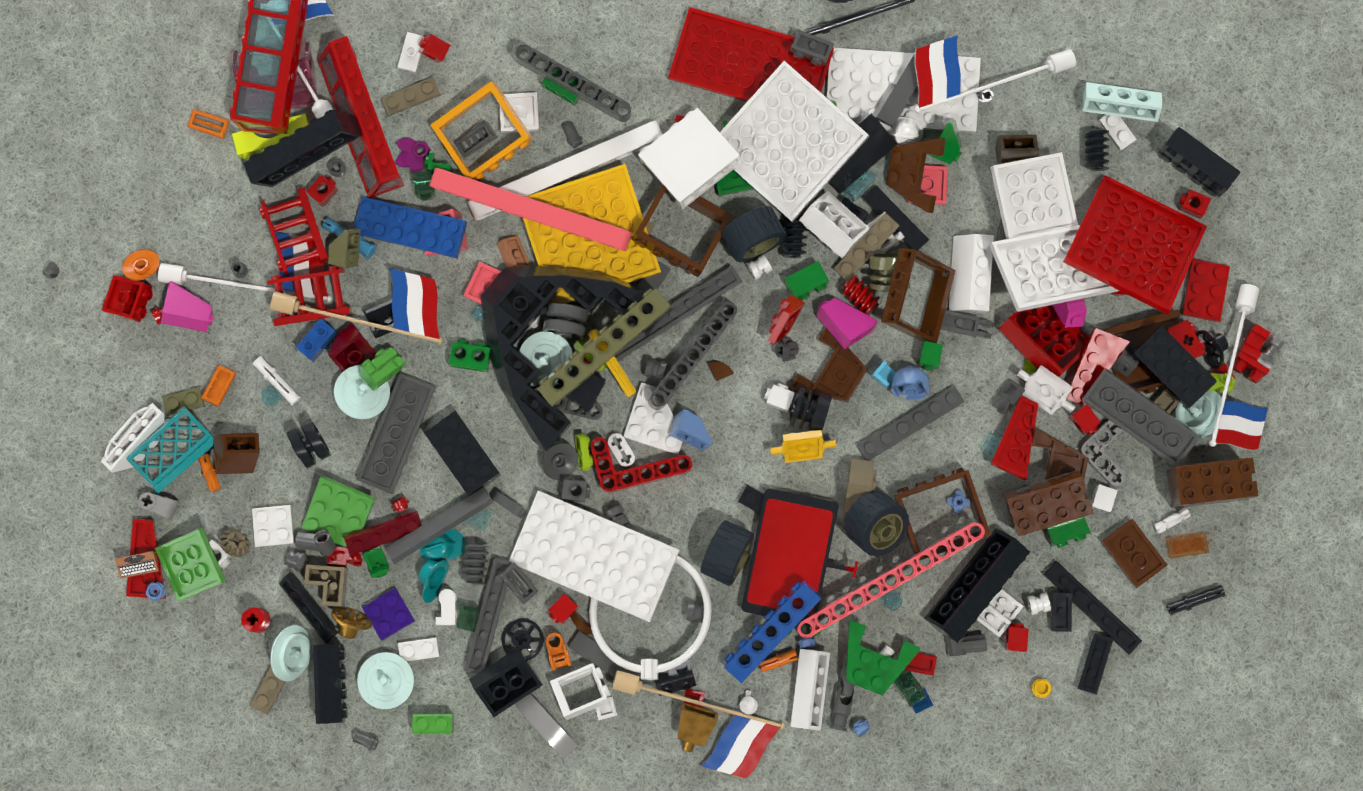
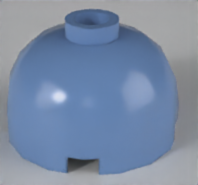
M908 365L898 370L894 375L891 385L892 394L898 398L899 395L907 396L904 400L923 399L925 394L929 395L930 393L929 377L917 366Z

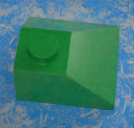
M952 118L939 137L946 139L943 156L929 154L931 157L947 164H951L953 161L957 162L962 154L959 151L962 145L956 120Z

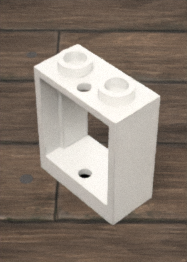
M593 663L550 681L566 721L609 703L608 696H611L607 685H602L600 680L604 678L602 672ZM593 674L602 697L571 710L562 686Z

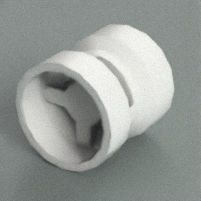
M764 254L759 256L757 261L747 263V267L755 280L761 278L764 272L769 273L772 271V267Z
M1042 593L1039 597H1027L1031 615L1038 614L1041 610L1043 612L1051 611L1047 593Z

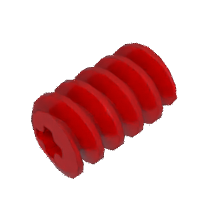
M855 275L840 290L844 289L843 296L850 294L848 300L852 301L855 299L854 306L856 307L861 304L859 311L867 310L865 314L869 316L881 304L878 303L880 297L873 298L874 291L867 293L869 286L867 285L862 288L861 286L864 281L856 282L858 275Z
M255 607L245 610L241 617L243 628L255 633L267 630L271 622L269 612Z

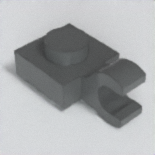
M1009 379L998 392L1000 397L994 401L992 406L1003 415L1008 409V404L1011 403L1013 405L1025 392V389Z

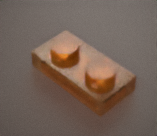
M1206 534L1167 539L1170 559L1209 553Z

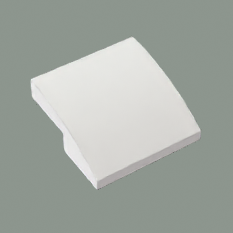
M1002 588L991 600L989 606L979 615L977 620L1000 637L1024 607V604Z

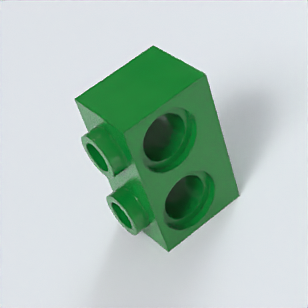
M458 340L457 343L452 342L449 366L488 373L491 357L490 348L484 343H476L475 346L469 345V342L464 340ZM459 350L466 351V356L462 359L456 357V353ZM477 353H484L485 358L483 361L478 362L475 360Z

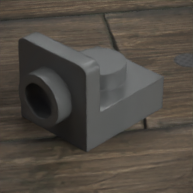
M1129 343L1112 367L1128 377L1140 361L1134 354L1138 349Z

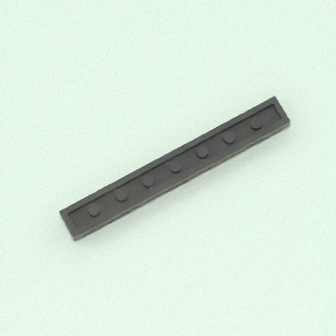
M733 266L728 267L672 303V308L648 336L641 333L615 355L617 361L619 362L742 283Z

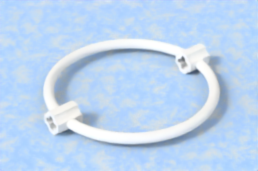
M679 556L675 563L684 568L693 577L700 589L704 604V616L700 632L693 644L682 655L670 662L658 665L657 659H642L641 665L628 662L614 653L604 641L598 627V600L592 597L590 600V626L598 646L617 665L627 670L641 673V680H658L659 672L673 669L687 661L703 643L710 626L712 609L708 588L699 572L689 562Z

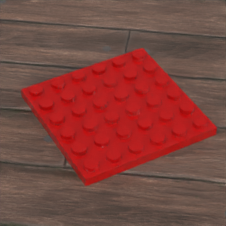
M1104 175L1063 263L1168 315L1207 226Z

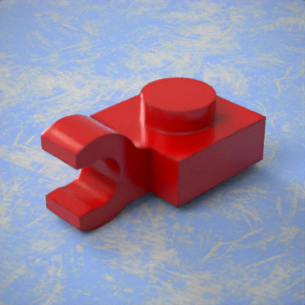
M336 547L335 551L328 555L326 564L331 567L347 568V563L360 567L362 565V558L360 553L350 556L347 548Z

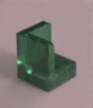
M460 605V614L456 627L475 632L480 609Z

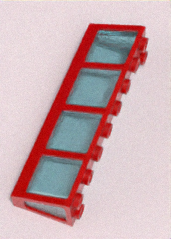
M248 0V16L245 18V34L242 36V52L239 54V70L236 72L233 106L230 108L229 113L230 119L244 132L287 134L309 0Z
M348 36L329 42L318 58V62L336 111L354 115L362 136L348 144L368 198H373L405 186L395 165L357 63L356 53Z

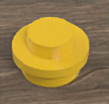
M1037 679L1032 684V692L1038 698H1045L1051 693V684L1046 679Z

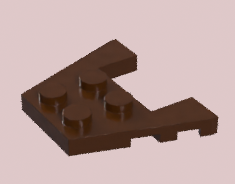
M942 138L892 147L886 185L927 213L934 212L936 196L920 192L926 154L943 156L946 139Z
M825 328L819 341L835 350L815 383L797 374L789 390L799 392L800 388L803 387L805 388L804 394H809V391L813 390V396L823 393L832 396L833 400L849 402L868 369L849 348L845 350L829 330Z
M1035 428L1032 446L1051 449L1045 480L1076 470L1085 479L1089 458Z

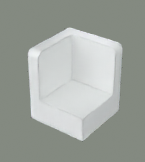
M1100 484L1097 485L1091 501L1092 508L1111 512L1118 490Z

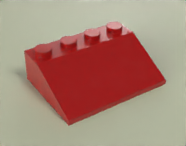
M1052 305L1016 311L998 328L1037 370L1042 365L1058 377L1081 357L1089 339L1079 327H1064Z

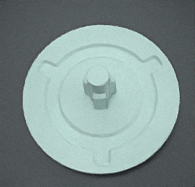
M543 331L531 335L524 341L519 351L523 357L540 370L541 373L532 382L540 386L539 382L546 376L549 378L555 374L553 370L560 364L566 365L570 361L568 358L573 354L569 343L562 336L554 335V332ZM558 379L555 380L554 385L559 384L557 383Z
M356 365L340 374L334 386V398L340 410L346 415L355 419H369L380 414L387 406L390 397V387L387 381L373 391L367 385V382L359 376L362 369L361 365Z
M1214 390L1207 391L1190 408L1180 400L1179 404L1173 409L1172 416L1199 434V440L1204 439L1214 432L1222 398Z
M297 625L286 627L280 632L273 644L271 667L275 676L282 681L295 680L309 664L312 652L311 641L303 627Z
M388 652L378 653L368 658L361 666L357 678L358 689L362 698L371 706L379 709H392L404 703L410 696L414 686L413 671L408 662L401 656Z

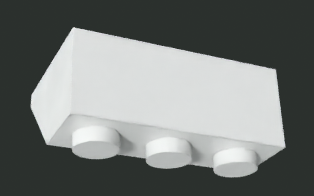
M829 191L825 192L811 204L799 220L841 258L850 252L870 230L864 222Z

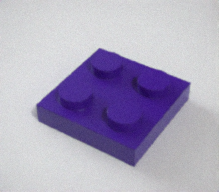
M397 588L390 590L362 607L368 619L373 621L372 626L381 641L415 622Z

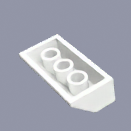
M970 234L953 236L951 268L956 271L949 295V311L987 314L989 312L993 256L989 246L994 240V235Z

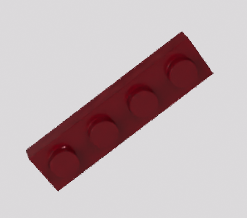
M414 511L343 537L351 556L402 538L422 526L418 512Z

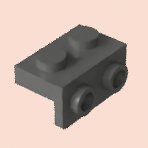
M798 30L790 52L799 59L806 58L811 60L810 62L814 65L821 66L822 64L825 66L834 43Z

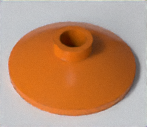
M139 250L133 252L124 260L122 271L128 279L144 280L151 277L158 270L160 259L151 250Z

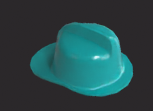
M451 529L420 548V554L425 561L427 559L437 562L442 560L449 561L459 557L464 552L465 539L459 531Z
M427 559L419 572V581L424 587L422 598L425 603H431L438 596L449 570V563L446 560L437 562Z

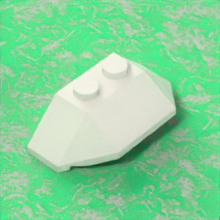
M153 403L134 412L109 441L101 462L112 473L133 468L126 460V457L164 425V413ZM159 441L151 442L149 444V451H151L158 444ZM138 454L133 460L140 464L146 457V454Z

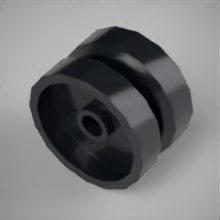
M311 419L301 423L305 436L295 427L286 432L294 452L307 469L316 464L313 452L322 460L331 456L326 442Z

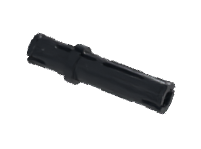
M1218 585L1188 597L1183 596L1182 599L1172 603H1167L1166 608H1169L1167 611L1170 615L1184 610L1189 611L1192 610V607L1224 597L1225 592H1222L1224 591L1222 585Z

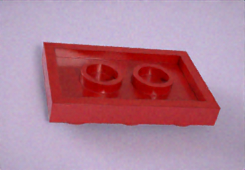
M1196 259L1192 260L1182 309L1183 316L1221 322L1230 266Z

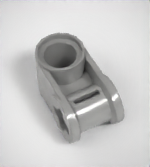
M148 492L140 495L138 500L141 508L171 520L178 504L176 500ZM150 498V500H152L153 503L147 505L145 499Z

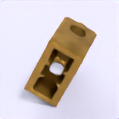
M682 703L677 738L684 741L682 745L683 750L692 752L695 744L699 746L705 745L717 723V712Z

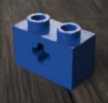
M320 319L295 348L314 363L338 333Z

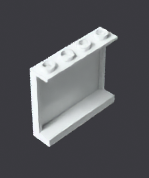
M698 108L688 112L684 119L674 123L670 130L660 134L652 144L642 148L638 154L641 163H644L671 193L682 210L742 163L737 151Z

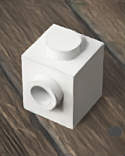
M778 383L777 386L773 384L772 389H767L764 399H767L766 405L788 412L795 393L789 391V387Z

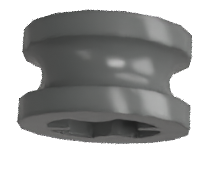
M333 159L329 162L328 170L332 176L341 177L346 172V166L343 161ZM334 164H337L338 166L339 164L342 165L340 167V172L337 173V171H332L334 170Z

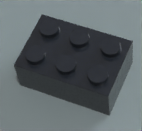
M519 647L469 679L474 691L493 717L543 686L539 676Z

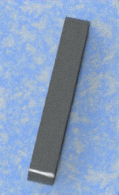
M526 44L517 47L515 51L516 59L523 67L620 122H626L631 118V106L625 100ZM522 52H528L530 54L529 57L526 59H523L519 56ZM539 61L546 63L543 68L536 66ZM554 71L562 72L560 77H554L552 74ZM577 80L579 83L577 86L571 87L569 82ZM588 89H592L595 91V94L587 96L585 92ZM603 99L611 100V104L608 106L603 105L601 102ZM625 108L628 110V113L620 115L618 110Z
M727 301L720 306L652 392L649 398V405L652 409L661 410L664 408L731 323L737 313V306L733 302ZM730 308L733 314L727 316L724 314L723 309ZM717 322L720 324L721 329L714 330L711 324ZM701 337H706V338H708V339H709V344H708V345H703V344H701L700 338H701ZM695 352L698 355V359H690L688 353ZM679 366L684 367L686 374H678L676 368ZM665 382H673L675 388L672 390L667 389ZM660 396L663 399V403L660 405L655 404L653 397Z

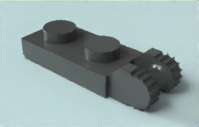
M945 310L941 330L991 339L992 334L977 330L979 325L993 328L994 323L982 320L980 317Z

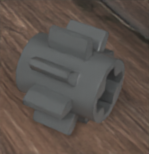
M791 337L779 340L775 346V353L777 357H782L783 362L796 359L799 351L797 342H791Z

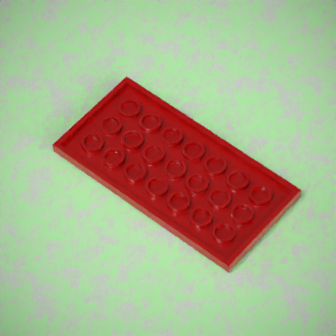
M689 7L668 79L748 102L782 62L785 61L821 93L834 48L831 50L826 65L821 64V66L812 64L811 60L806 58L799 59L790 52L796 37Z

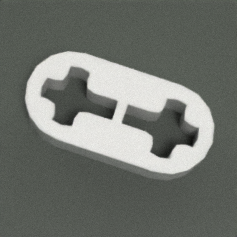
M612 434L608 439L609 448L622 467H631L635 462L632 450L621 434ZM615 437L622 440L620 442L622 449L620 450L616 445H611ZM623 451L627 456L631 455L630 463L628 464L621 462L623 459L621 452Z

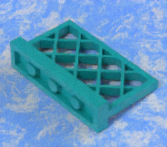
M183 407L128 455L126 460L159 494L214 445V438L188 409ZM186 414L190 418L189 425H178L179 418L182 415ZM167 428H175V438H164V431ZM178 429H189L188 439L178 438ZM192 429H200L204 433L199 439H191ZM153 441H160V451H149V444ZM163 441L174 442V451H163ZM177 442H188V449L184 452H178ZM138 454H146L145 464H137L133 458ZM149 454L160 455L159 464H148ZM162 455H173V462L171 464H162ZM148 468H159L158 475L151 479L147 475Z

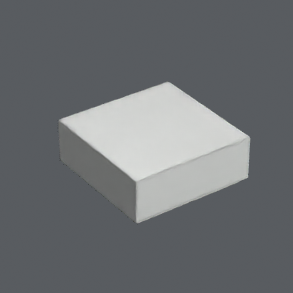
M613 696L608 697L609 703L595 708L598 720L617 716Z

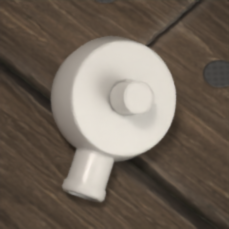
M746 690L745 697L740 701V710L744 714L750 715L757 710L758 703L754 697H751V691Z

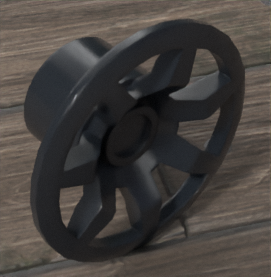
M1205 330L1197 331L1195 334L1199 340L1203 341L1206 348L1204 350L1207 352L1205 356L1206 364L1212 368L1221 367L1224 363L1223 352L1228 349L1227 339L1221 333L1212 335Z
M517 619L506 626L501 640L506 654L510 653L507 648L515 646L516 648L519 647L521 651L527 649L532 655L526 657V659L530 660L541 651L544 637L542 630L535 622L529 619ZM521 622H527L533 626L526 631L523 630ZM518 623V630L515 633L508 631L512 625ZM534 628L538 630L540 639L531 637ZM506 633L512 637V642L508 645L505 644ZM540 642L538 649L534 653L530 646L531 643Z

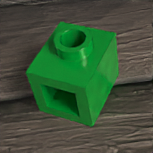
M924 341L918 366H922V369L926 371L938 369L943 344Z

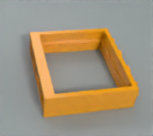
M493 81L486 84L431 124V127L463 175L476 181L482 180L487 171L490 170L492 172L500 167L499 163L504 159L508 161L515 156L514 152L518 149L523 150L527 148L533 139L497 83ZM493 94L521 137L470 172L443 129Z

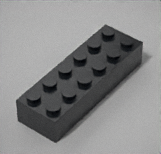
M334 109L325 112L323 117L311 120L306 127L298 128L294 131V134L281 138L277 144L267 146L260 154L250 156L249 160L244 162L243 165L251 184L272 188L357 139L362 134L354 115Z
M996 528L924 619L937 631L958 643L965 636L971 625L977 621L983 610L989 606L995 595L1001 591L1007 580L1013 576L1018 566L1025 561L1030 551L1016 538Z

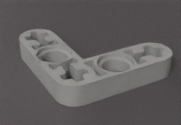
M1108 420L1082 444L1080 453L1089 458L1088 463L1109 485L1119 487L1125 482V474L1106 455L1103 449L1123 429L1116 427L1112 431L1115 435H1112L1111 431L1105 427L1111 428L1114 422ZM1100 432L1107 433V442L1099 441L1098 434ZM1085 446H1093L1094 449L1092 450V452L1095 455H1097L1099 452L1101 456L1097 457L1093 462L1091 459L1094 458V456L1091 453H1085V451L1087 450ZM1099 459H1105L1108 462L1106 469L1103 470L1098 467ZM1111 467H1113L1114 470H1112L1111 472L1114 475H1120V482H1113V476L1110 473L1106 476L1105 472L1109 471Z

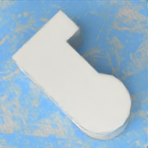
M444 589L438 597L441 603V617H436V625H457V596L454 591Z

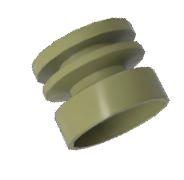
M898 254L870 255V268L879 270V273L870 275V279L879 280L870 283L871 289L889 292Z

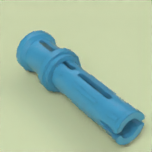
M329 217L325 220L328 224H322V228H325L337 237L347 230ZM360 235L359 252L365 256V259L369 260L375 253L377 245L368 243Z

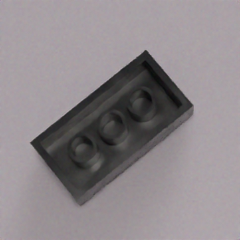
M1180 127L1173 132L1158 152L1164 161L1172 162L1176 165V169L1182 174L1187 173L1192 177L1191 180L1197 185L1202 184L1207 188V192L1214 197L1222 196L1241 173Z
M1163 326L1134 352L1188 408L1194 405L1217 382Z
M456 411L424 432L468 496L501 476Z

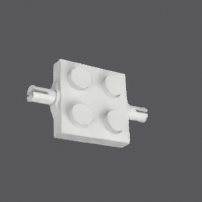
M1042 365L1032 375H1029L1022 369L1017 374V376L1026 381L1025 392L1022 395L1038 403V406L1049 414L1053 415L1056 409L1061 406L1070 413L1076 407L1066 400L1073 387Z

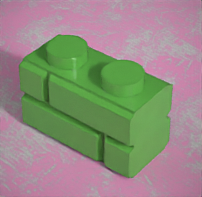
M392 347L386 350H379L375 354L376 358L372 361L367 359L361 365L362 369L359 376L367 382V385L373 391L399 373L405 365V361L397 355Z
M413 714L412 733L454 734V714Z

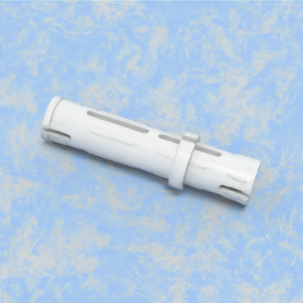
M262 356L253 362V365L264 375L263 378L266 381L268 380L292 406L300 400L301 397L279 376L275 367L272 368Z

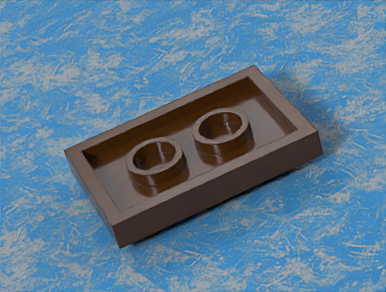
M1133 518L1101 541L1135 588L1141 586L1167 566V563Z

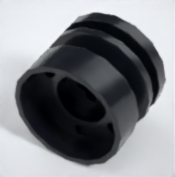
M801 387L792 404L789 426L794 427L796 419L801 420L799 429H802L805 422H809V431H822L832 396L820 393L817 399L813 400V390H810L806 398L803 397L805 388Z

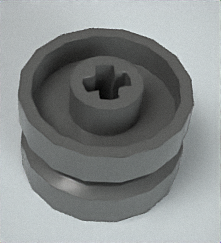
M547 304L546 315L551 319L544 321L543 331L554 332V335H560L563 338H584L585 327L579 323L587 322L588 310L567 304Z

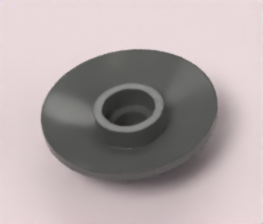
M567 443L552 445L542 458L544 473L553 480H562L569 477L577 467L578 455L576 450Z

